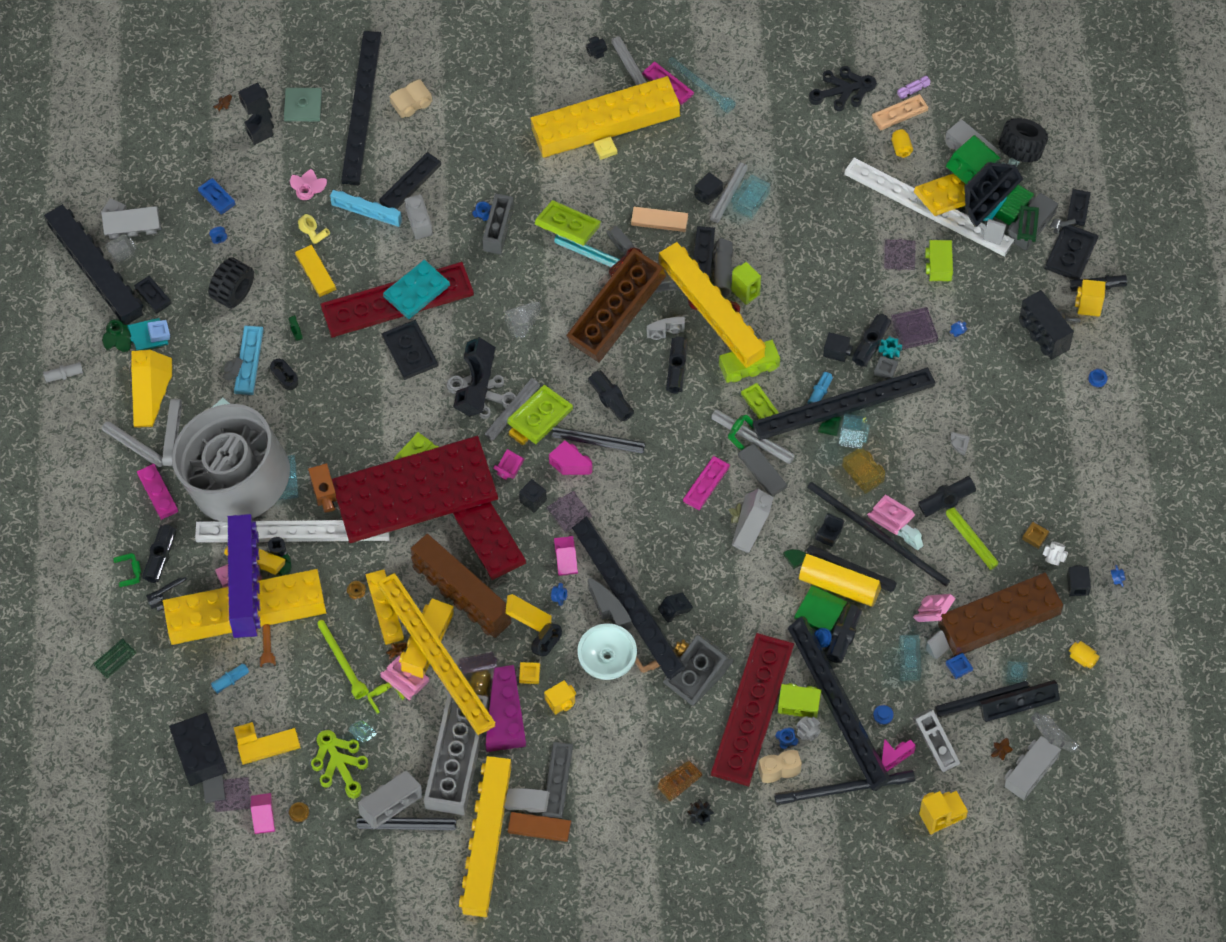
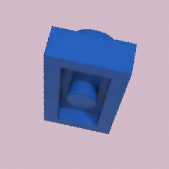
M213 178L198 187L199 193L221 215L236 205L234 199Z

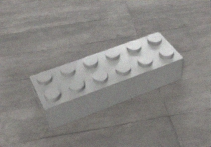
M449 692L425 792L424 805L427 810L465 816L483 733L480 735L476 734ZM477 695L488 711V697Z

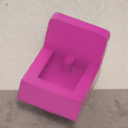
M507 449L498 466L495 465L493 469L497 470V475L507 480L508 477L514 479L525 459Z

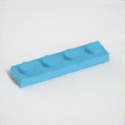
M333 190L330 195L333 206L398 227L402 222L401 212L395 208H388L377 202L372 203L361 197L348 195L343 191Z

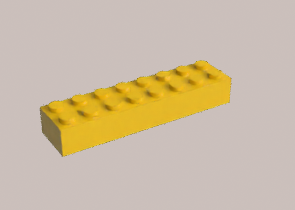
M666 76L530 117L531 127L544 158L588 145L610 136L614 137L680 117V104L669 77Z
M318 569L258 581L260 583L258 599H260L261 611H258L261 620V627L265 624L272 625L326 614ZM228 587L163 600L167 629L172 645L232 633L229 622Z

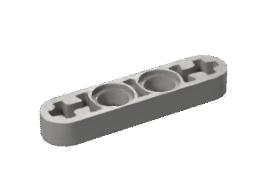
M181 399L170 400L163 449V466H173L172 452L179 432L182 410Z

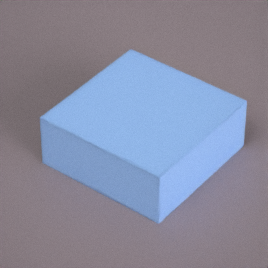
M166 320L148 323L147 327L151 342L170 340Z

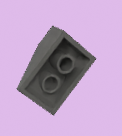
M697 634L680 658L686 668L671 680L666 677L663 683L694 706L725 674L734 659L705 636Z

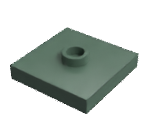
M286 88L284 121H320L322 88Z

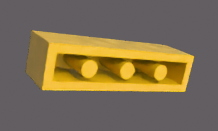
M432 598L429 605H425L422 614L439 640L442 641L453 618L454 606ZM410 636L407 642L408 648L406 652H402L399 659L401 671L411 673L423 679L430 663L412 636Z

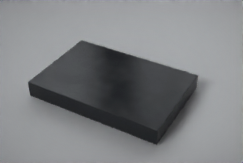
M1072 225L1062 227L1044 269L1073 280L1081 279L1099 239V235Z
M416 319L381 333L404 380L438 367V362Z

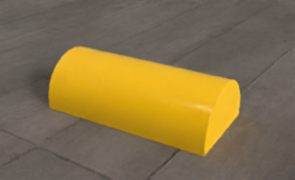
M806 554L799 574V580L871 607L874 606L881 590L879 580Z

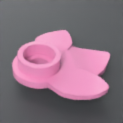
M312 169L305 172L302 177L292 175L290 179L291 187L296 190V195L301 200L311 199L314 194L322 192L327 184V179H317Z

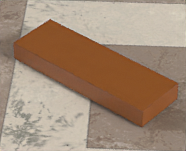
M511 812L508 833L568 842L571 821Z

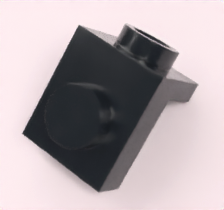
M827 513L823 525L816 533L815 540L833 547L841 535L845 521Z
M682 592L666 596L658 610L665 621L670 623L675 616L690 612L693 606Z

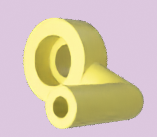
M308 214L303 215L298 220L299 229L308 234L314 244L319 243L330 234L327 228L316 234V221Z

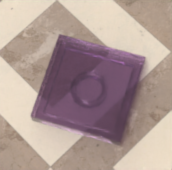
M927 307L891 315L902 350L938 342V336Z

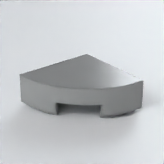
M951 432L953 448H956L958 453L965 456L970 437Z

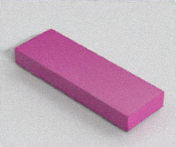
M655 61L642 72V75L650 81L668 76L681 105L694 95L691 89Z
M713 456L684 497L683 502L700 511L730 468V464Z

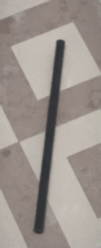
M813 482L809 483L808 489L941 584L947 586L951 580Z

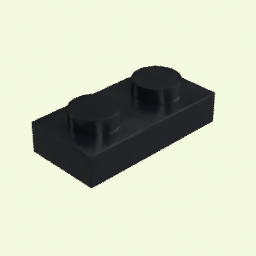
M1077 189L1072 190L1067 221L1075 219L1076 223L1074 225L1085 226L1091 192Z
M150 275L134 285L136 291L156 314L172 304L168 296Z

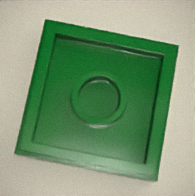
M812 585L796 612L794 619L797 620L801 616L806 617L810 627L816 630L827 628L831 633L846 607L847 601Z

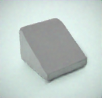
M988 219L983 240L1000 245L1005 234L1006 225Z
M942 630L927 641L926 651L934 659H938L949 649V644Z

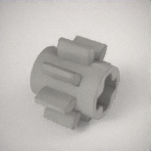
M807 716L802 718L796 725L798 728L797 735L803 741L805 739L814 740L821 732L819 729L820 722L815 717L812 719Z

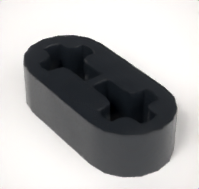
M280 358L274 359L270 364L272 375L286 390L295 389L298 386L296 373L285 360ZM276 366H282L283 372H281L279 369H276ZM286 376H287L290 380L293 379V382H292V383L287 382V381H286Z
M547 623L533 640L531 645L532 652L535 655L547 656L562 636L561 626Z

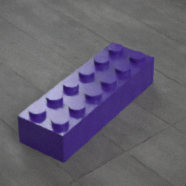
M251 514L227 516L229 622L234 638L258 636L257 629H261V620L258 611H261L260 599H258V594H260V583L258 582L260 568L257 562L260 559L259 548H257L259 532L257 531L256 521L253 522Z

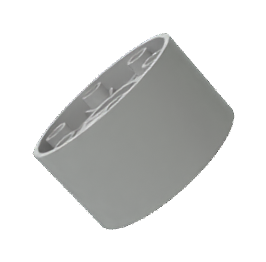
M224 404L203 411L187 423L178 435L173 447L172 464L176 476L198 508L206 516L220 522L228 523L227 516L251 514L252 518L261 515L278 501L289 480L290 463L284 448L264 417L256 410L245 405Z

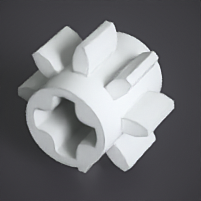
M1051 542V545H1046L1043 555L1046 556L1045 561L1054 565H1059L1060 561L1064 562L1068 554L1067 551H1064L1065 546L1058 542Z

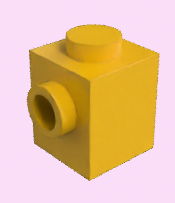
M565 680L544 692L545 701L555 715L563 710H570L575 704L576 692L572 685H567Z

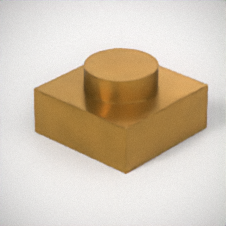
M1032 522L1023 535L1022 540L1039 549L1050 531Z

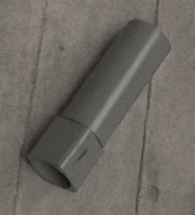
M720 238L714 244L713 286L719 288L724 298L731 294L733 242Z

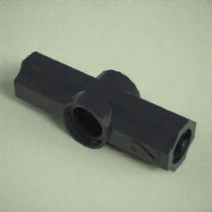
M882 313L877 314L869 329L865 331L864 337L852 357V361L856 365L867 367L891 324L888 316Z
M679 336L671 340L666 391L674 394L683 391L688 340Z
M601 370L593 372L588 378V382L598 393L602 404L606 408H610L620 422L630 419L634 414V410L624 399L620 388L616 384H612Z
M967 476L950 486L941 485L936 490V493L919 501L918 506L926 518L945 507L954 508L960 499L976 492L977 489L971 477Z
M160 525L155 542L150 547V555L142 578L148 582H159L164 566L169 561V553L177 530L171 525Z
M846 605L840 622L836 624L832 636L833 640L826 655L831 662L842 663L849 645L853 642L857 630L856 627L862 614V610L858 606Z

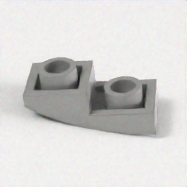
M685 317L666 318L647 325V338L659 340L666 338V332L673 334L684 332Z
M508 789L504 808L507 810H527L529 813L546 812L550 793L535 789Z

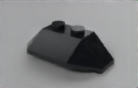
M987 162L964 186L966 214L974 227H977L1023 180L1015 165Z

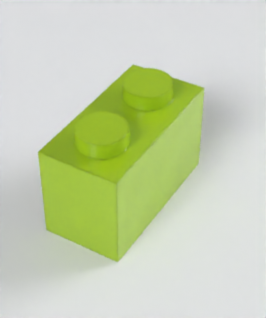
M929 240V247H925V258L929 260V263H926L925 271L926 274H929V281H952V240Z
M745 262L742 265L736 266L732 271L731 291L747 305L760 295L761 275Z
M792 683L782 684L778 714L799 717L807 716L808 718L815 717L817 719L821 690L813 686L799 687Z

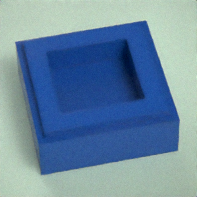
M963 653L947 660L945 663L955 679L973 671V667Z

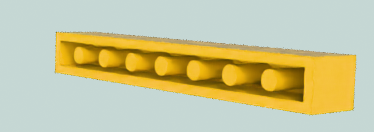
M676 242L659 252V264L746 368L765 357L766 346L764 342L754 335L751 326H747L744 323L741 314L734 311L730 301L723 298L719 288L713 286L709 276L699 269L698 263L688 256V252L683 246L681 247Z
M487 756L486 763H482L481 775H484L483 782L479 781L478 793L481 795L480 800H476L475 812H478L477 819H473L472 831L475 832L474 838L469 840L471 856L466 858L465 869H468V874L463 877L462 888H465L464 895H460L459 907H462L464 915L488 916L504 817V806L512 767L511 759Z

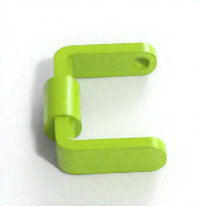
M389 682L376 687L367 695L368 701L376 714L380 712L372 698L391 688L392 686ZM394 688L401 700H404L403 694Z

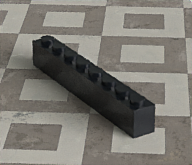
M62 204L46 213L44 217L47 226L124 325H128L143 316L142 308L144 306L140 299H135L130 286H125L120 273H115L109 259L105 260L99 246L95 247L91 235H86L81 222L75 221L73 212L70 209H66Z

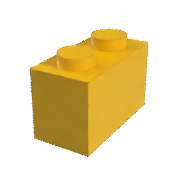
M1083 279L1082 286H1078L1075 298V307H1078V314L1100 317L1105 297L1106 282Z

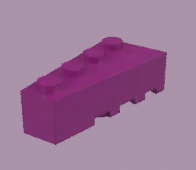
M514 665L494 668L489 714L495 721V727L487 730V752L526 747Z

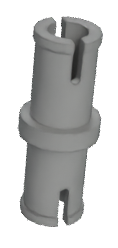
M80 362L64 367L60 365L59 368L44 371L43 375L45 382L48 383L59 379L66 380L67 377L82 374L83 371Z

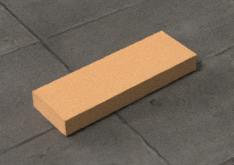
M919 94L872 114V118L881 131L928 111L929 107Z
M634 207L631 225L686 232L688 213Z

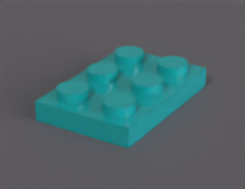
M424 259L383 293V296L407 319H410L450 286V282Z

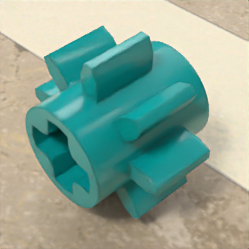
M889 336L886 340H881V346H879L878 351L883 352V357L889 359L899 358L902 345H898V338L894 339Z

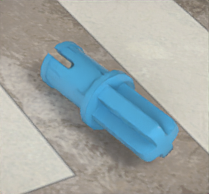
M828 372L822 374L817 385L813 387L814 391L807 401L808 404L822 400L823 396L827 394V388L833 379L832 374Z
M241 664L230 672L226 671L222 677L210 684L218 694L231 684L235 685L234 682L248 674L249 670L245 664Z

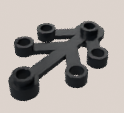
M848 66L840 68V77L849 78L855 81V83H848L833 76L832 71L826 70L823 72V81L839 87L823 91L814 89L809 93V101L813 105H819L823 102V98L842 94L839 99L834 101V109L842 111L851 93L854 90L860 89L857 95L851 97V105L859 107L866 92H871L876 88L877 81L873 76H859L851 72Z

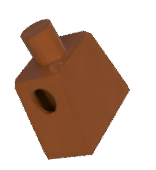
M327 463L308 468L317 505H322L325 513L334 511L336 493Z

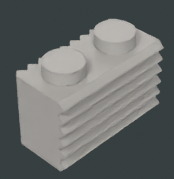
M422 195L406 198L405 208L415 239L432 236V224Z

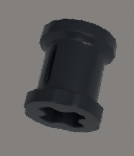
M273 537L269 540L268 548L271 554L279 557L287 554L285 541L281 537Z

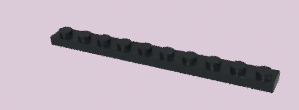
M363 32L341 179L342 184L360 185L382 37L381 32Z
M927 367L755 420L752 426L760 441L934 387L936 382Z
M586 516L572 527L573 531L615 597L627 611L631 622L664 674L671 680L686 667L593 522Z
M801 616L787 628L818 688L821 690L868 784L873 791H877L891 779L806 617Z

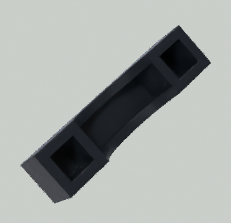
M257 82L238 91L240 103L248 115L253 114L244 122L246 133L253 144L256 145L272 137L274 125L271 121L272 114L269 110L271 107L267 100L269 96L266 89L261 88Z
M480 337L466 343L463 358L471 370V383L468 387L456 391L453 405L455 409L469 417L483 412L496 348Z

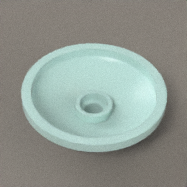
M600 624L590 628L584 633L578 644V659L582 668L588 674L598 679L610 680L619 678L626 674L636 661L637 647L634 638L626 629L615 624ZM605 655H610L611 658H610V659H605L604 656H605Z

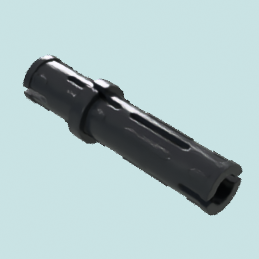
M1126 274L1084 279L1106 282V290H1110L1111 287L1127 286ZM1083 279L1070 280L1071 292L1077 291L1078 286H1082Z

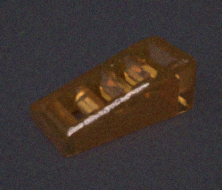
M688 761L659 781L658 789L669 801H672L702 777V773ZM687 769L693 776L690 777L685 770Z

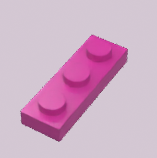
M155 464L137 471V475L160 519L162 520L177 513L178 509Z

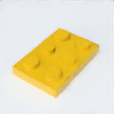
M953 173L916 186L914 193L931 213L937 216L965 206L964 186L966 184Z

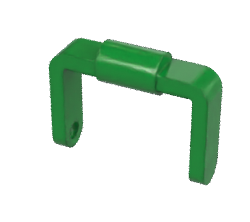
M741 415L735 421L728 434V439L740 450H743L745 447L734 436L743 425L744 420L753 428V420L748 415Z
M133 553L113 558L114 563L132 559V569L136 578L119 582V587L136 584L141 580L139 575L141 573L139 561H136Z

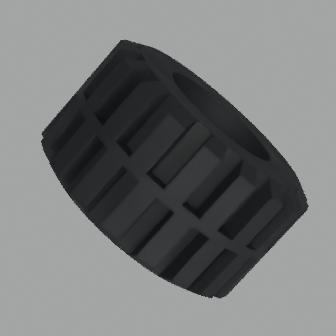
M1011 118L1004 125L998 145L1000 150L1010 158L1021 162H1036L1042 157L1048 141V133L1045 128L1034 121L1025 118Z
M234 257L224 260L211 278L208 289L209 297L227 308H235L250 291L254 279L253 268Z

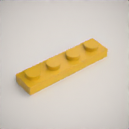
M385 570L365 574L385 645L403 641L404 636L398 615L378 587V581L386 577Z

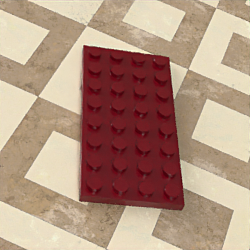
M478 435L332 478L349 543L498 500Z

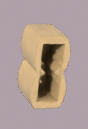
M421 79L390 95V103L401 118L412 116L416 110L425 109L432 102V95Z
M787 750L779 755H768L761 758L758 770L762 782L771 783L779 780L781 777L791 778L801 773L802 763L797 750Z

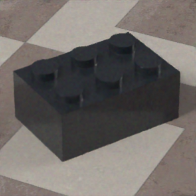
M1040 290L1022 301L1019 322L1023 328L1026 327L1030 332L1032 340L1034 342L1037 341L1040 345L1042 353L1045 356L1048 355L1052 360L1069 351L1074 331L1043 291Z
M207 712L169 726L190 786L228 773Z

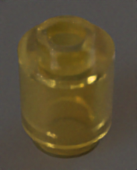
M477 668L472 671L469 684L476 695L485 696L487 694L491 674L485 668Z

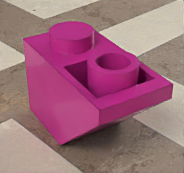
M565 440L549 454V464L562 475H590L593 472L591 459L586 455L583 456L574 444H569Z

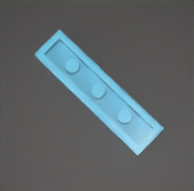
M244 326L239 357L243 360V363L236 377L235 394L254 395L263 327Z

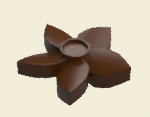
M231 94L224 98L220 97L219 103L213 107L217 108L218 111L223 107L227 110L232 99Z
M392 643L391 647L393 649L386 651L389 659L391 660L395 655L401 656L403 650L407 647V643Z
M1008 738L1003 739L1001 743L994 742V747L997 750L991 754V757L999 756L1001 760H1004L1005 755L1013 750L1009 746Z

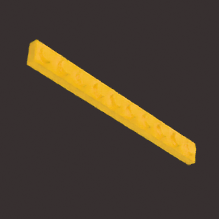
M394 573L379 580L378 587L476 734L480 735L495 727V721L396 574Z

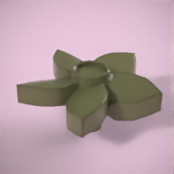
M740 503L736 505L735 509H728L732 514L731 523H738L741 513Z

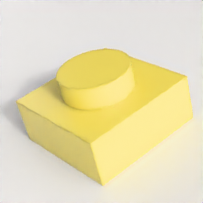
M611 136L594 142V147L600 160L617 154V149Z

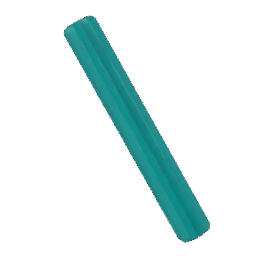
M558 234L555 236L554 242L611 268L617 270L622 264L621 259L591 246L577 244Z

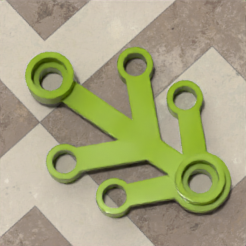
M330 730L320 732L317 736V744L320 748L316 758L311 761L312 769L314 771L323 769V760L327 750L331 756L325 774L320 777L321 785L325 788L332 785V777L337 767L346 783V795L352 799L358 798L362 793L361 785L357 781H353L344 763L364 770L368 767V759L365 756L356 758L338 753L336 747L348 749L350 753H357L360 749L358 741L350 740L348 742L338 739L335 733ZM325 737L330 738L329 741H323ZM352 744L357 745L355 749L350 748ZM362 760L366 762L364 765H359V762ZM316 762L321 763L318 767L314 766ZM325 778L330 779L328 783L323 782ZM351 786H356V787H357V788H356L355 790H353V791L350 790V787H351Z

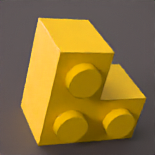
M957 790L944 794L939 791L935 794L934 792L928 793L923 797L919 815L929 833L933 834L966 819L968 810Z

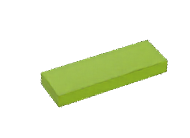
M758 383L741 391V395L758 419L779 413Z

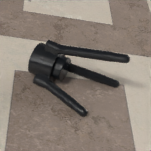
M180 577L161 589L147 594L146 597L151 609L157 608L158 612L163 610L164 605L162 603L165 600L163 593L186 581L187 578Z

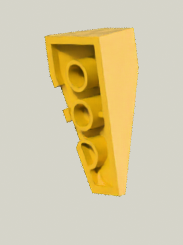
M152 350L132 351L134 428L153 427L163 396L166 394V388L172 378V358Z

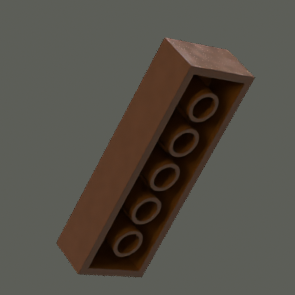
M633 248L566 336L569 343L600 363L665 279L666 273L664 268Z
M428 533L410 548L413 569L418 574L422 573L425 575L428 583L432 586L436 585L445 598H450L454 601L453 604L458 610H464L467 613V617L473 623L477 622L486 635H492L496 638L512 623L511 616L506 614L507 603Z
M1045 572L948 611L946 614H942V620L938 621V626L943 631L955 657L961 653L965 654L1061 615L1063 603Z

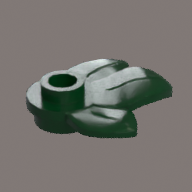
M117 319L111 320L107 324L106 333L102 337V343L106 350L114 346L122 352H128L131 349V335L128 325H124Z

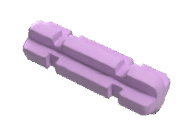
M923 76L920 80L917 79L905 85L906 87L899 88L897 94L903 99L908 96L907 94L911 95L921 90L922 87L929 86L930 79L927 76Z

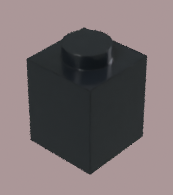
M707 173L695 185L694 195L696 199L709 205L723 192V182L712 173Z
M829 332L824 346L823 357L845 362L846 357L851 356L853 348L850 345L851 338Z
M531 479L519 491L520 503L535 513L547 501L546 489Z
M1075 565L1069 567L1067 573L1069 597L1089 596L1091 590L1089 566Z

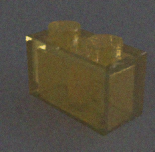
M862 446L843 458L842 467L865 494L884 482L885 471L880 464L877 465L871 453L865 451Z

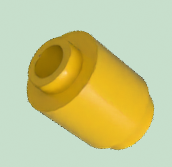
M903 129L892 133L891 141L896 155L902 158L908 157L913 152L909 134Z
M1082 641L1079 643L1075 642L1069 650L1071 653L1070 657L1085 668L1092 669L1100 657L1094 649Z

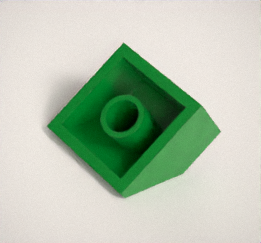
M973 135L954 152L946 167L962 182L967 184L987 162L998 163L1001 158L976 135Z

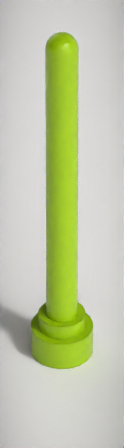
M319 620L317 625L352 684L351 692L354 698L360 699L369 693L367 686L358 681L326 623L323 620Z

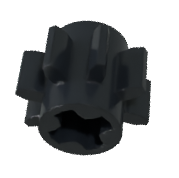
M597 36L589 38L590 43L586 44L588 55L590 57L594 56L596 59L604 57L603 52L607 51L604 39H599Z
M698 799V802L690 803L691 808L687 811V814L691 817L690 820L693 824L698 821L703 826V823L710 822V816L714 812L710 809L711 805L708 801L703 804Z

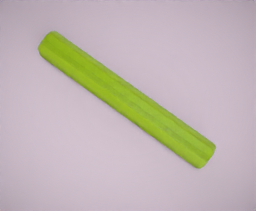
M949 508L946 511V516L987 567L991 570L997 567V559L955 508Z

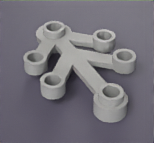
M471 375L465 378L452 376L447 382L448 391L456 394L457 390L468 387V384L471 383ZM501 375L494 376L493 379L489 380L487 388L502 387L504 385V378ZM487 391L485 399L501 403L506 408L509 405L506 402L512 401L516 395L512 392L500 395ZM484 403L483 411H488V413H479L481 418L487 419L490 417L491 411Z

